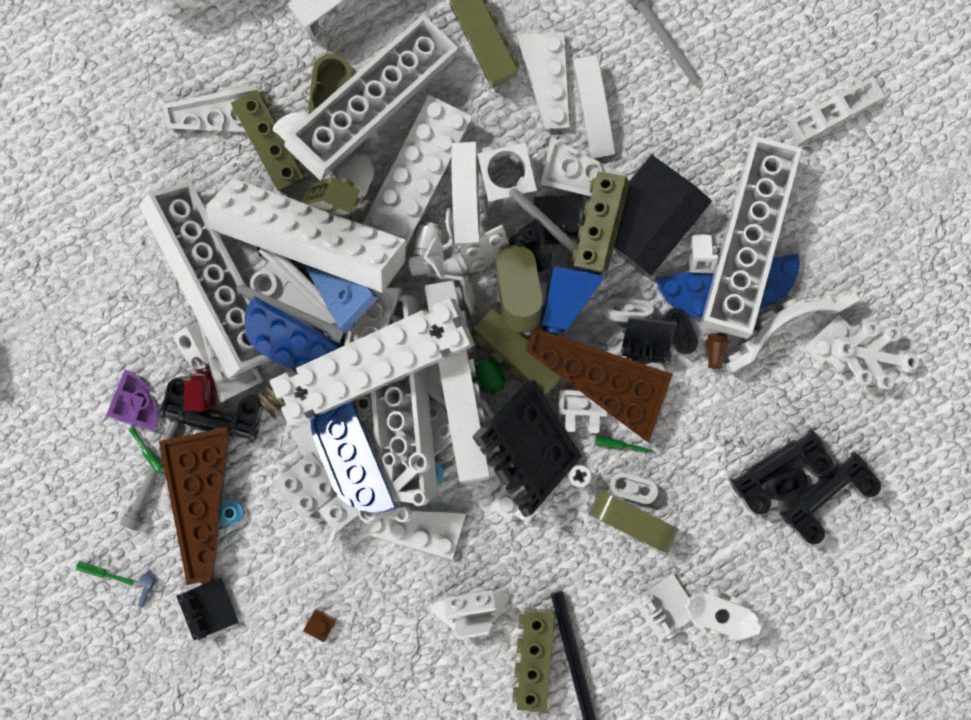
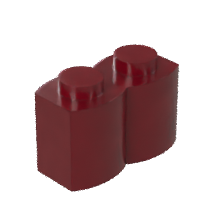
M197 371V374H190V378L184 379V410L206 411L210 407L216 406V386L211 371Z

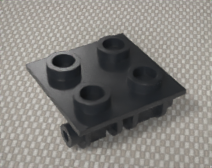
M582 195L534 197V205L575 243H580L578 232L580 226L583 225ZM543 227L546 245L562 244Z
M535 219L510 237L509 244L519 247L524 246L530 249L535 256L537 272L540 273L552 266V255L544 241V229L539 224L538 219Z
M628 317L621 348L622 356H625L627 359L639 360L641 355V361H644L646 355L648 356V362H651L652 356L654 362H662L664 364L666 361L670 362L672 356L670 350L677 323Z
M222 577L176 595L193 641L201 640L207 637V635L239 623Z

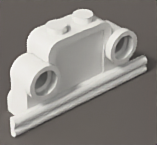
M263 248L259 250L269 263L252 276L250 280L251 289L330 324L336 323L314 283L287 257ZM310 326V327L314 328L315 330H317V331H319V332H321V333H323L324 335L327 336L328 333H326V332H324V331H322V330H319V329H317V328H315V327H313V326Z

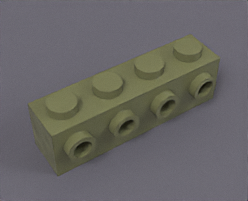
M449 0V5L491 89L517 77V68L520 67L514 54H509L506 48L509 46L503 32L499 34L496 28L498 22L493 11L488 12L485 6L487 0Z
M255 90L231 102L277 191H282L305 179L303 175L306 172L304 165L298 159L295 160L293 154L284 146L285 141L279 134L273 131V127L279 118L277 115L272 117L268 109L272 105L266 94H260L258 90Z
M597 171L596 178L592 179L590 185L591 199L590 202L586 203L584 209L585 223L580 226L578 232L579 247L578 249L575 248L572 256V263H574V267L578 271L607 277L630 185L626 176Z
M331 177L309 184L302 203L338 216L350 214L351 211L354 212L360 202L358 194L360 190L354 188V183L345 178L338 180Z
M493 308L470 332L474 343L480 348L484 347L490 353V357L494 362L505 366L508 369V374L513 379L520 380L523 384L528 380H535L544 396L561 378L525 350L529 340L520 332L508 328L503 322L502 316Z
M525 607L524 614H519L518 629H523L522 638H517L516 653H521L520 663L515 662L514 677L518 678V687H513L512 702H516L517 710L546 713L555 617L554 610Z

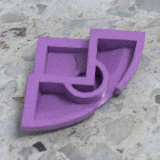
M125 369L105 417L154 432L157 423V406L147 391L149 387L137 375Z

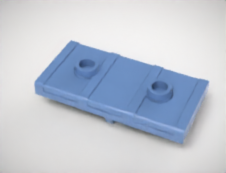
M304 264V268L314 282L339 330L344 333L352 330L355 327L354 323L378 299L371 288Z

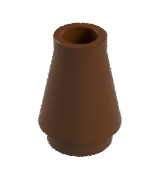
M708 333V337L705 339L708 368L722 369L729 344L727 335Z

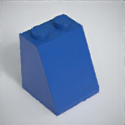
M554 267L551 272L541 328H545L546 332L556 335L565 332L602 282L603 276Z

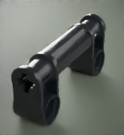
M180 376L168 382L165 397L160 408V418L165 419L168 417L179 420L181 424L208 431L230 427V437L235 438V436L249 439L251 443H255L264 408L260 403L258 395L251 394L242 398L238 403L235 416L210 409L206 411L184 410V393L181 394L177 391L176 384L177 382L184 384V379L190 377ZM248 400L254 402L256 406L255 412L247 410L246 402Z
M812 429L808 430V434L797 441H790L777 451L748 467L746 472L739 477L729 479L731 487L749 512L761 515L767 513L771 508V500L763 489L762 484L766 483L771 476L785 471L801 460L807 470L814 476H825L832 472L833 461L823 447L820 438ZM818 458L822 459L825 463V468L822 472L817 471L815 468V461ZM756 497L763 499L764 506L761 510H756L753 507V500Z
M852 451L846 461L841 465L837 464L831 473L818 480L801 496L794 500L795 503L785 512L781 511L779 515L804 542L819 544L825 537V530L812 513L847 484L858 495L874 497L881 490V482L868 468L866 462L855 451ZM867 479L872 483V488L869 492H865L862 488L863 482ZM814 526L817 532L816 536L809 539L806 536V531L809 527Z

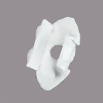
M338 494L328 500L327 504L318 510L332 528L326 545L332 546L339 530L358 516V509L345 503Z
M708 587L707 591L700 589V593L693 595L686 601L685 608L695 627L702 630L706 627L707 632L717 636L723 633L729 640L733 641L761 634L763 625L760 623L758 616L744 605L745 601L734 596H731L730 599L721 597L722 592ZM720 609H725L729 612V619L725 623H719L715 618L716 612Z
M490 590L439 599L430 606L433 614L455 629L454 633L458 640L469 637L474 638L492 634V623L496 621L508 603L509 594L506 591Z

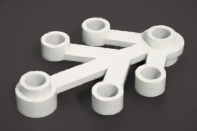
M875 322L865 323L862 329L851 338L840 337L835 340L831 348L833 356L840 361L847 362L855 375L856 382L860 385L870 384L873 374L880 389H891L893 387L894 378L891 375H886L877 361L896 365L898 370L903 373L913 372L919 365V360L913 353L895 355L879 351L889 342L900 339L901 331L897 327L886 328L880 337L865 348L857 347V345L867 337L878 335L880 328ZM869 326L873 328L872 333L869 332ZM891 330L894 332L893 338L890 336ZM844 345H846L847 348L846 353L843 350ZM856 357L863 358L871 372L863 370ZM863 373H864L865 376H866V380H865V381L862 380V374H863ZM884 378L887 379V385H886V386H885L884 383H883Z
M394 452L385 453L382 457L384 465L383 475L394 501L409 502L416 506L426 505L429 501V495L426 491L420 490L413 493L401 492L400 490L418 473L429 470L431 466L429 455L424 452L413 453L409 458V467L394 481V467L399 463V456ZM390 456H392L393 458L392 464H390L388 461ZM421 458L424 459L423 467L420 465ZM419 494L423 496L421 503L418 501ZM399 507L397 510L373 513L372 516L369 512L358 510V515L366 524H375L381 518L408 522L412 518V511L408 507ZM402 510H404L406 513V517L404 519L401 517Z

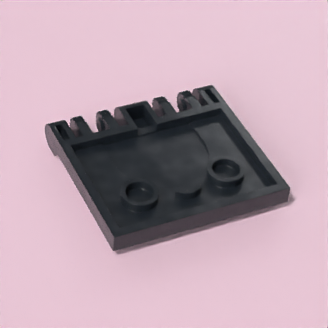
M528 380L501 410L472 437L477 446L481 448L480 450L483 455L492 452L497 446L500 450L491 456L488 463L491 467L496 466L494 472L501 483L507 485L505 489L508 493L513 494L520 487L524 486L525 489L520 491L513 500L524 517L532 515L582 457L535 380Z

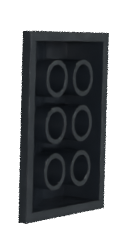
M651 154L629 180L630 185L613 249L644 276H652L712 202L693 183Z

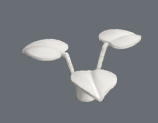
M304 112L287 114L276 122L273 131L286 141L288 133L309 114ZM353 155L350 158L346 157L332 170L336 179L345 178L353 182L354 188L360 190L358 195L363 198L366 196L374 177V168L369 160L359 155Z
M450 207L445 208L447 210L446 226L450 237L448 243L442 246L439 237H434L424 255L409 258V268L412 276L427 274L428 278L437 277L459 281L462 285L463 296L469 310L468 319H472L475 308V292L469 276L464 278L445 274L443 250L453 245L455 249H458L459 246H456L454 241L453 212Z

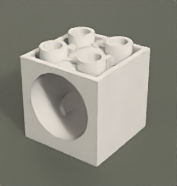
M519 141L508 142L505 144V147L496 149L495 146L481 149L482 153L477 154L488 209L516 203L509 195V191L512 188H516L528 200L536 196L537 189L526 142L521 144ZM501 160L512 161L521 167L524 178L520 177L516 186L512 188H502L500 185L494 184L490 180L488 172L494 168L496 162Z

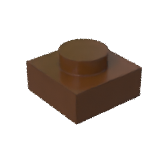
M316 608L303 631L324 643L337 620Z

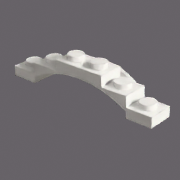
M844 291L833 297L834 302L830 295L821 297L820 294L809 299L807 302L804 299L796 301L794 298L781 304L783 309L775 313L771 310L760 316L762 321L756 324L760 330L759 333L757 330L753 331V334L740 344L744 353L742 354L741 350L728 356L729 361L724 366L729 373L754 361L767 338L790 319L816 310H831L832 314L840 312L860 301L856 292L847 294Z

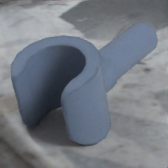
M149 572L143 574L138 581L144 587L139 600V607H144L147 595L156 583V577Z

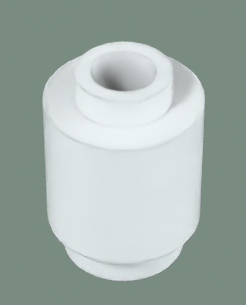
M424 222V225H418L413 246L415 255H424L434 237H439L440 239L442 231L438 229L437 224Z
M461 255L458 257L452 256L444 260L445 274L464 277L465 274L469 273ZM433 277L436 283L452 281L450 279Z

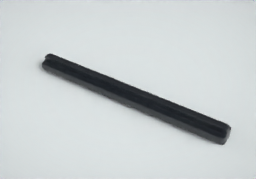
M556 591L551 593V598L583 720H596L563 591Z

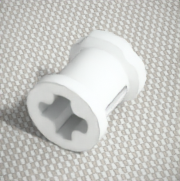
M576 464L568 472V479L574 486L584 487L590 482L591 473L585 466ZM578 469L581 472H585L581 482L578 479H573V476L576 475L575 471Z

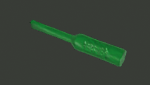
M130 426L128 431L142 448L143 456L156 474L161 473L164 470L163 465L151 448L146 447L134 427Z
M597 435L594 445L619 450L626 448L645 452L653 451L641 446L626 444L622 440Z
M79 561L76 566L77 571L99 578L108 577L131 586L134 583L132 579L108 573L104 568Z

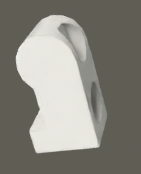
M198 322L172 335L184 358L193 370L202 371L210 367Z

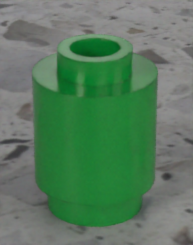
M489 358L475 365L476 375L485 393L490 391L491 395L505 389L503 384L507 381L496 362Z

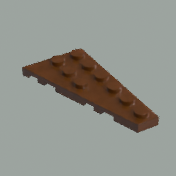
M538 328L532 330L525 349L528 353L649 443L673 374Z
M230 427L159 441L187 585L211 581L214 578Z

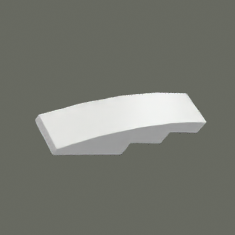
M597 55L573 59L579 103L582 108L590 157L598 158L614 155L613 137Z
M874 76L789 121L787 126L796 142L800 144L883 99L885 96Z
M476 142L452 143V204L455 245L480 244Z

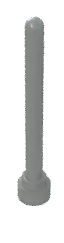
M626 0L628 3H632L633 6H637L690 82L697 84L700 80L698 74L645 0Z
M512 188L509 191L510 197L534 219H538L539 223L570 252L573 253L575 248L578 249L579 246L516 188Z
M245 285L237 286L236 290L239 294L250 299L254 296L258 297L297 320L328 333L327 336L331 337V340L341 344L346 336V333L340 331L334 322L330 324Z
M178 420L170 422L163 440L175 437L180 426ZM159 447L156 453V457L160 461V463L163 464L161 451ZM152 467L148 471L132 510L124 514L120 522L126 528L138 531L142 524V516L140 514L158 475Z

